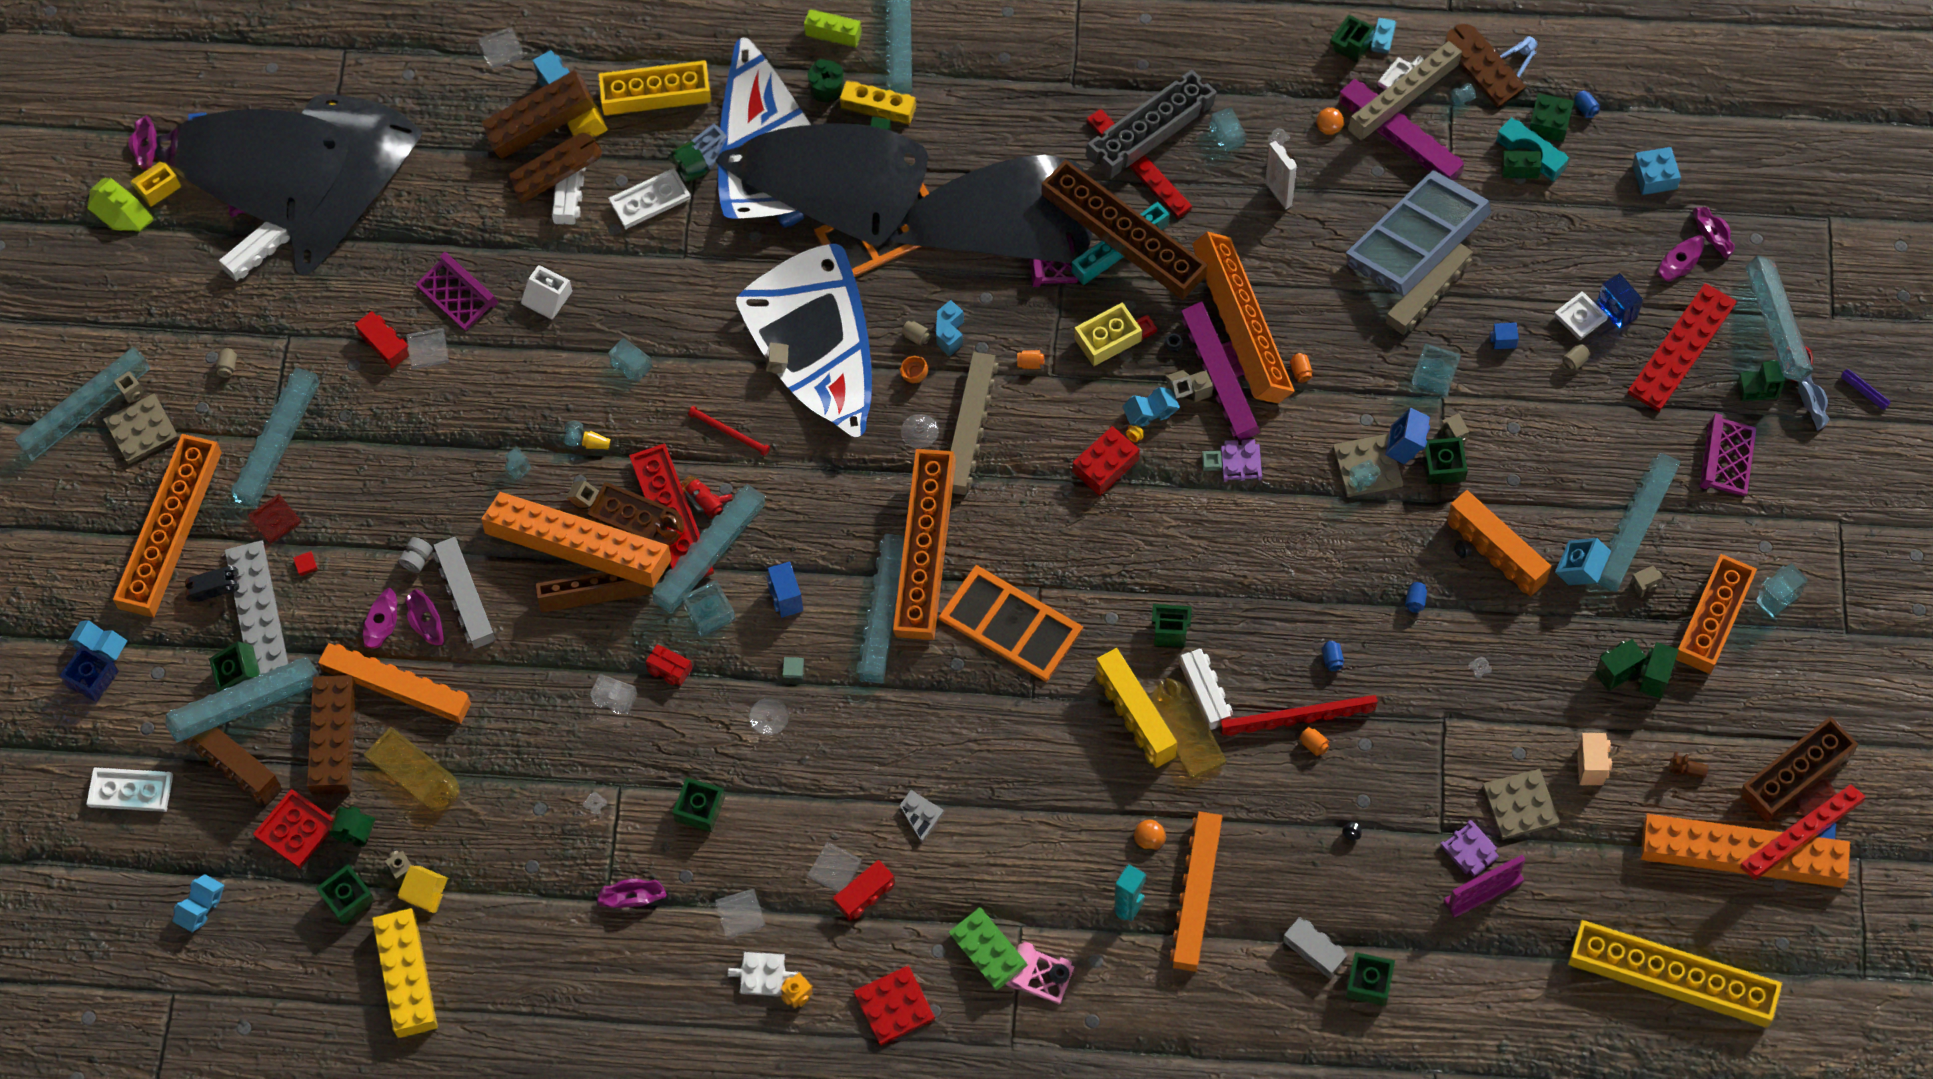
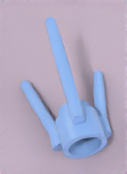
M1528 36L1518 45L1501 55L1503 59L1518 50L1523 55L1528 54V57L1517 73L1518 77L1523 73L1530 59L1536 54L1534 49L1537 48V42L1534 38Z

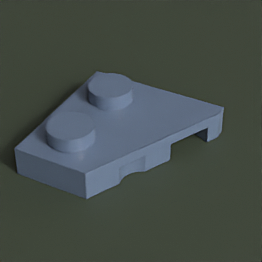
M713 124L691 140L696 144L693 146L695 150L699 149L709 170L712 169L724 145L726 134L716 124Z

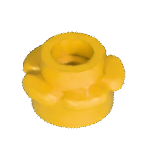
M1130 425L1126 435L1132 442L1136 443L1138 440L1143 439V430L1138 425Z

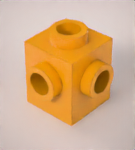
M797 973L792 978H787L780 987L782 993L780 997L786 1005L791 1004L794 1009L797 1006H803L809 1000V996L813 994L812 986L800 973Z

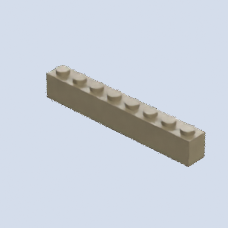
M1450 41L1445 43L1351 116L1348 130L1362 141L1458 66L1462 51Z
M973 352L951 451H954L956 458L952 493L966 495L967 489H971L973 478L970 476L971 472H975L976 469L974 458L975 455H979L980 444H978V441L983 438L984 428L981 427L982 423H986L988 412L985 410L986 406H990L991 402L989 392L994 389L995 379H993V374H997L999 363H996V355Z

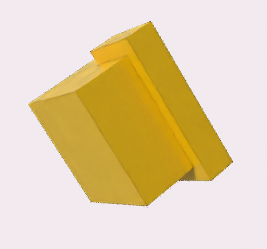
M596 105L593 109L567 123L572 136L587 133L592 137H596L608 130Z
M409 866L398 893V898L436 913L443 896L441 893L448 878L421 866Z

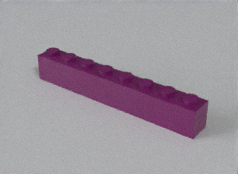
M1354 78L1340 91L1339 102L1355 114L1376 98L1378 94L1373 93L1364 83ZM1396 113L1376 129L1377 132L1430 173L1434 170L1452 181L1463 173L1464 162L1461 158L1454 156L1445 146H1441L1431 135H1427L1418 125L1410 122L1404 114Z
M1203 302L1182 310L1184 317L1181 320L1185 328L1189 327L1191 333H1188L1192 344H1197L1196 354L1199 359L1203 358L1205 362L1202 364V367L1212 378L1210 380L1213 390L1216 389L1218 395L1215 397L1219 405H1224L1225 408L1222 412L1226 421L1230 420L1232 426L1229 428L1233 437L1237 436L1241 442L1261 433Z

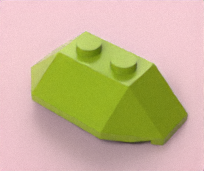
M103 178L90 189L88 210L113 230H135L141 232L154 220L142 204L112 178Z

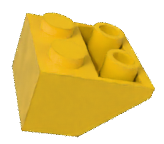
M163 162L157 163L130 181L150 207L181 188L177 176Z

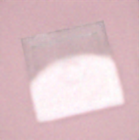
M512 27L479 38V43L491 69L525 58Z
M444 328L407 334L412 369L449 363Z
M827 842L808 873V878L839 893L850 884L862 863V859Z
M754 889L715 900L727 939L766 927Z

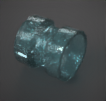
M1470 83L1464 84L1460 89L1456 88L1451 91L1452 99L1458 107L1464 105L1466 101L1470 102L1476 99L1475 90Z
M569 421L565 423L564 430L566 434L564 435V443L566 445L579 446L582 444L583 437L581 433L583 432L584 425L581 422Z

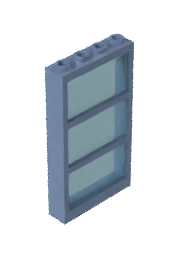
M1433 170L1346 252L1347 264L1350 268L1360 271L1364 276L1374 279L1379 285H1384L1393 293H1398L1404 297L1491 214L1489 200Z

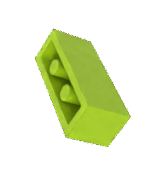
M809 9L804 22L805 36L857 47L862 34L861 21Z

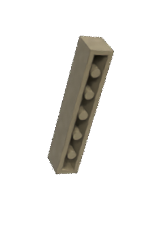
M1459 243L1399 300L1387 314L1386 323L1402 335H1405L1408 330L1412 331L1417 323L1416 321L1426 315L1428 308L1434 306L1439 300V296L1448 291L1453 280L1457 281L1461 271L1471 265L1473 251Z

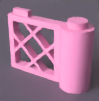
M1023 942L1018 944L1016 950L1024 958L1028 966L1009 980L1006 985L1014 989H1022L1060 1005L1074 966H1071L1072 962L1061 957L1060 960L1039 953L1030 943ZM1038 958L1046 961L1049 968L1039 972L1036 965ZM1052 964H1064L1070 971L1067 982L1063 983V986L1057 984L1060 990L1058 998L1050 995L1047 989L1056 985V983L1051 982L1045 985L1041 976L1050 972ZM1038 977L1042 987L1035 989L1028 986L1030 979Z

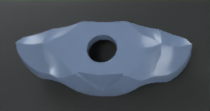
M1796 370L1794 374L1799 384L1798 392L1804 407L1810 412L1818 431L1825 427L1829 421V417L1825 413L1828 404L1827 396L1821 387L1813 383L1809 372Z

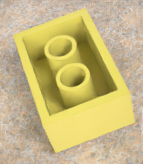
M1122 302L1074 328V339L1092 365L1096 366L1141 342L1142 330Z

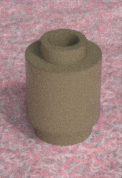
M907 321L902 329V334L905 335V338L920 346L926 344L931 336L928 328L915 321Z
M1584 345L1575 346L1562 357L1564 368L1568 371H1576L1588 360L1590 352Z
M225 348L218 352L215 369L217 370V375L221 377H231L232 373H234L237 354L232 349Z

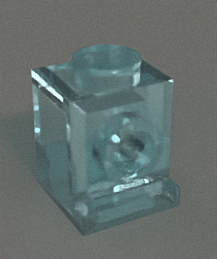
M518 447L505 454L507 460L505 468L515 480L531 470L528 458Z
M1370 459L1352 467L1349 477L1357 491L1360 492L1363 486H1370L1375 483L1377 476L1381 475V471L1378 465H1374Z

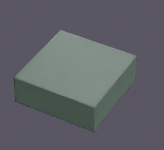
M1202 451L1203 471H1222L1221 451Z
M784 657L783 678H803L804 658Z

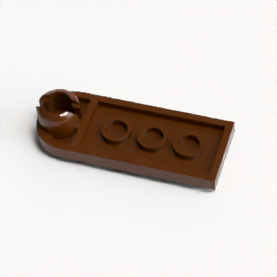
M1458 24L1454 29L1451 28L1449 30L1445 43L1450 41L1462 51L1459 64L1497 108L1526 89L1527 86L1474 26Z
M587 133L577 134L510 173L509 175L518 200L523 204L599 160L602 149L596 140Z
M606 481L588 512V516L622 531L669 546L680 538L676 531L683 533L684 520L676 510Z

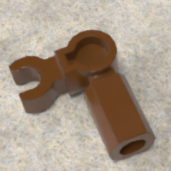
M1674 752L1673 757L1670 759V773L1677 775L1685 773L1688 776L1706 778L1708 764L1688 761V754L1679 756L1678 752Z

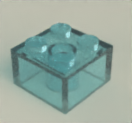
M1425 343L1413 375L1412 385L1448 397L1459 367L1461 355Z
M1792 563L1787 567L1782 566L1779 568L1773 578L1768 577L1761 584L1762 588L1758 591L1759 596L1756 602L1772 618L1800 597L1808 579Z
M717 580L682 596L684 607L701 637L736 620L734 610Z

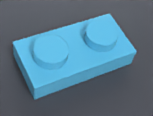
M1378 18L1371 51L1389 54L1396 21Z

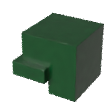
M1348 14L1330 38V44L1334 45L1335 52L1359 63L1373 43L1375 27Z
M1153 604L1152 625H1155V646L1185 647L1187 627H1191L1192 606Z

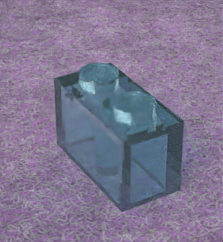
M1232 107L1211 114L1210 129L1213 133H1216L1218 144L1220 147L1223 146L1225 152L1246 145L1247 135Z
M622 338L608 352L610 364L616 369H621L626 377L629 379L633 378L637 382L653 367L651 358L625 338Z

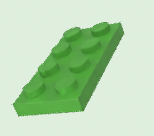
M981 907L949 931L951 937L996 991L1028 966L1024 958Z

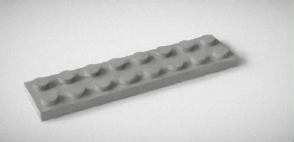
M263 541L226 549L228 566L236 567L239 570V574L234 577V581L239 582L240 587L233 593L243 643L253 645L262 678L261 681L252 686L254 688L291 678L264 543Z

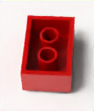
M1111 426L1073 461V473L1101 496L1139 460L1140 449Z

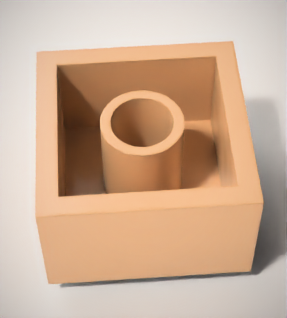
M1582 733L1577 747L1579 785H1604L1606 778H1609V771L1612 770V760L1608 759L1611 744L1610 740H1607L1606 733Z

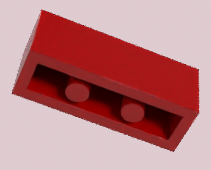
M371 311L355 323L357 333L392 369L409 356L408 345L403 339L399 340L395 330L392 327L388 328L380 315L376 316Z
M878 859L833 897L834 905L849 921L853 918L856 919L863 914L867 906L874 905L879 900V896L893 889L895 877Z

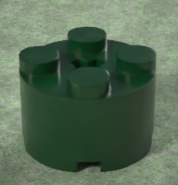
M824 59L817 60L808 71V85L812 97L817 101L825 103L841 97L844 89V74L841 66L833 61Z
M693 141L673 149L671 154L668 155L670 162L675 164L676 172L680 179L686 183L708 173L705 170L707 168L706 161L699 149L695 150L693 147L696 145Z
M350 806L349 809L338 807L329 829L330 836L343 843L349 841L354 842L353 846L365 847L376 819L373 816L361 814V810Z

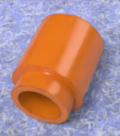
M1027 350L1017 353L1018 368L1041 369V365H1044V354H1041L1040 350Z
M1302 353L1293 355L1290 365L1295 379L1300 383L1312 379L1313 371L1307 355Z
M1309 727L1300 736L1302 744L1316 756L1324 755L1329 749V740L1315 729Z

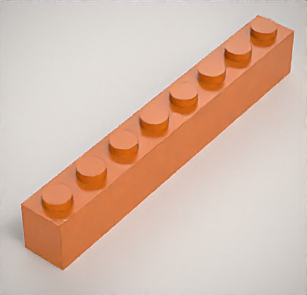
M328 643L318 662L321 670L334 676L352 675L355 683L460 724L471 705L468 695L463 691H453L447 685L435 684L432 680L426 677L419 678L407 670L403 672L392 664H382L376 658L370 657L369 659L360 652L348 651L339 644L333 645Z
M1199 811L1198 818H1193L1192 830H1195V836H1190L1189 848H1192V854L1187 855L1186 867H1189L1188 874L1184 873L1182 885H1185L1186 889L1180 895L1179 904H1183L1182 911L1177 913L1176 923H1180L1179 930L1174 931L1173 942L1177 943L1176 949L1172 948L1170 961H1173V968L1194 972H1197L1222 815Z

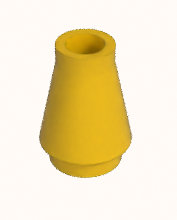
M585 431L582 446L586 447V449L608 450L611 439L592 431Z

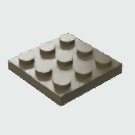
M155 393L104 418L128 465L179 440Z
M1389 434L1333 444V450L1347 497L1403 486L1397 461L1385 455Z
M1540 769L1483 783L1482 787L1501 840L1559 825L1557 813Z

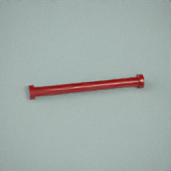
M692 406L688 412V416L691 418L695 417L758 450L763 456H766L770 450V446L762 445L698 411L695 406Z

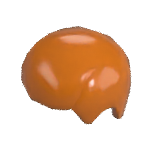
M1325 108L1318 114L1316 124L1319 131L1326 135H1334L1342 129L1344 120L1342 114L1337 109Z
M911 356L902 362L899 370L905 381L912 384L920 383L928 374V365L922 357Z
M1144 820L1136 826L1134 838L1141 848L1145 850H1158L1164 845L1166 834L1164 828L1157 821Z

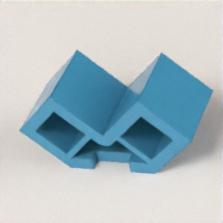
M952 300L937 311L936 325L937 346L949 357L963 346V334L957 328L964 323V312Z
M1162 387L1156 388L1147 398L1132 396L1122 406L1130 425H1138L1140 427L1149 425V421L1157 418L1160 421L1167 419L1180 408L1172 389Z
M89 620L80 621L69 639L74 644L73 647L78 651L97 656L105 662L116 660L127 643L126 639L113 630L103 631Z
M205 874L192 881L189 898L179 902L173 911L175 913L173 922L191 932L205 924L208 919L206 914L211 907L216 908L224 889L222 883Z

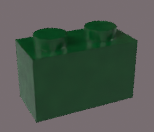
M1504 151L1501 162L1502 178L1539 179L1541 152Z

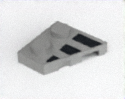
M912 790L900 804L901 811L907 817L920 842L923 843L944 814V810Z

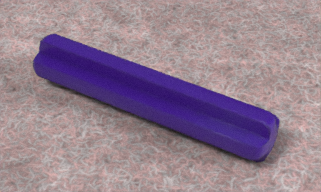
M1849 369L1843 371L1841 378L1882 410L1889 406L1890 401L1855 373Z

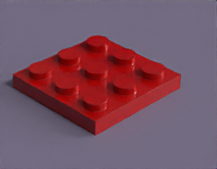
M291 789L257 828L253 836L300 869L330 834L329 829L333 817Z
M909 965L854 990L860 1007L880 1046L935 1020V1016Z

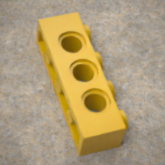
M846 81L840 97L842 109L890 119L891 121L910 125L916 109L915 97L911 95H903L891 90L886 91L875 86L862 85L858 82Z

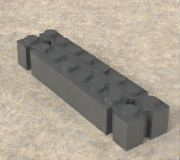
M1190 70L1181 77L1180 83L1176 80L1105 130L1102 138L1097 136L1087 143L1085 157L1094 165L1100 164V170L1111 179L1121 172L1122 166L1127 168L1197 118L1200 111L1205 112L1215 103L1217 91L1208 83L1203 85L1201 83L1202 78L1193 70Z

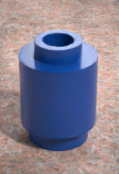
M1581 91L1574 97L1575 105L1585 117H1594L1598 114L1600 105L1590 93Z
M796 210L779 214L777 219L783 228H789L803 220L804 214Z
M1419 582L1411 583L1405 603L1409 611L1417 613L1424 610L1427 597L1426 585Z
M1335 641L1326 642L1321 648L1325 666L1329 671L1341 670L1344 667V658L1340 644Z

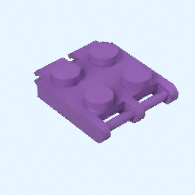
M1255 439L1242 440L1241 445H1238V440L1225 441L1224 446H1221L1224 482L1234 479L1245 481V479L1258 478V480H1262L1259 444H1255ZM1257 473V475H1245V474ZM1228 474H1240L1239 476H1228Z
M1471 820L1467 822L1463 829L1455 831L1453 833L1454 836L1449 840L1440 843L1442 849L1465 874L1470 872L1473 877L1484 870L1485 865L1489 866L1499 857L1496 853L1497 847Z

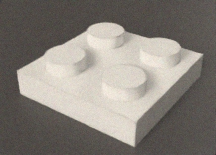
M1583 291L1554 314L1579 340L1591 333L1608 318V315Z

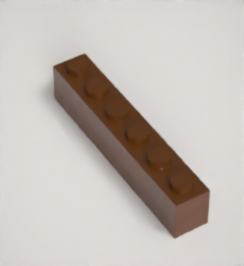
M606 572L536 583L537 599L541 613L656 593L655 587L652 588Z

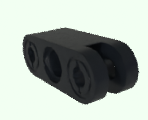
M227 566L187 578L185 580V587L189 590L185 593L186 600L199 602L237 591L240 586L239 582L234 581V577L239 574L238 568Z

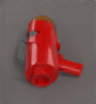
M692 475L684 479L681 484L685 496L696 511L704 512L709 518H718L723 513V503L733 501L731 494L723 496L712 494L709 487Z

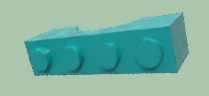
M1511 117L1498 130L1496 141L1508 150L1525 148L1541 152L1540 173L1553 182L1567 168L1569 157L1564 152L1553 147L1550 142L1540 138L1536 132L1526 128L1520 121H1516Z
M1129 864L1115 885L1114 912L1120 919H1127L1132 922L1144 904V895L1140 891L1146 882V874Z

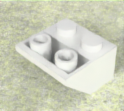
M538 265L528 279L521 304L553 320L572 293L570 280Z

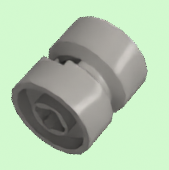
M412 537L406 546L407 551H403L398 562L407 570L420 573L425 564L424 560L429 558L433 548L424 540Z

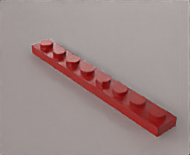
M1102 109L1087 118V123L1101 138L1103 137V132L1115 124ZM1145 155L1128 166L1177 219L1192 210V205Z
M1376 695L1221 720L1220 730L1222 735L1234 736L1239 732L1246 731L1247 733H1252L1263 728L1270 730L1281 725L1293 726L1299 722L1312 723L1317 719L1324 718V720H1330L1335 716L1343 715L1348 717L1359 712L1370 713L1376 710L1378 701Z
M1850 784L1744 860L1740 868L1754 880L1758 879L1863 803L1866 796Z

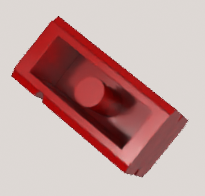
M657 644L652 654L646 660V667L651 675L655 677L660 675L670 685L677 684L681 686L692 670V663L690 660Z

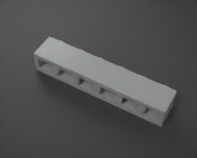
M456 537L434 544L436 552L433 553L436 564L441 563L442 568H439L442 579H447L448 581L445 587L449 595L453 594L454 600L451 602L454 610H459L461 616H458L461 628L466 627L467 632L464 635L467 643H472L473 648L476 649L496 641Z

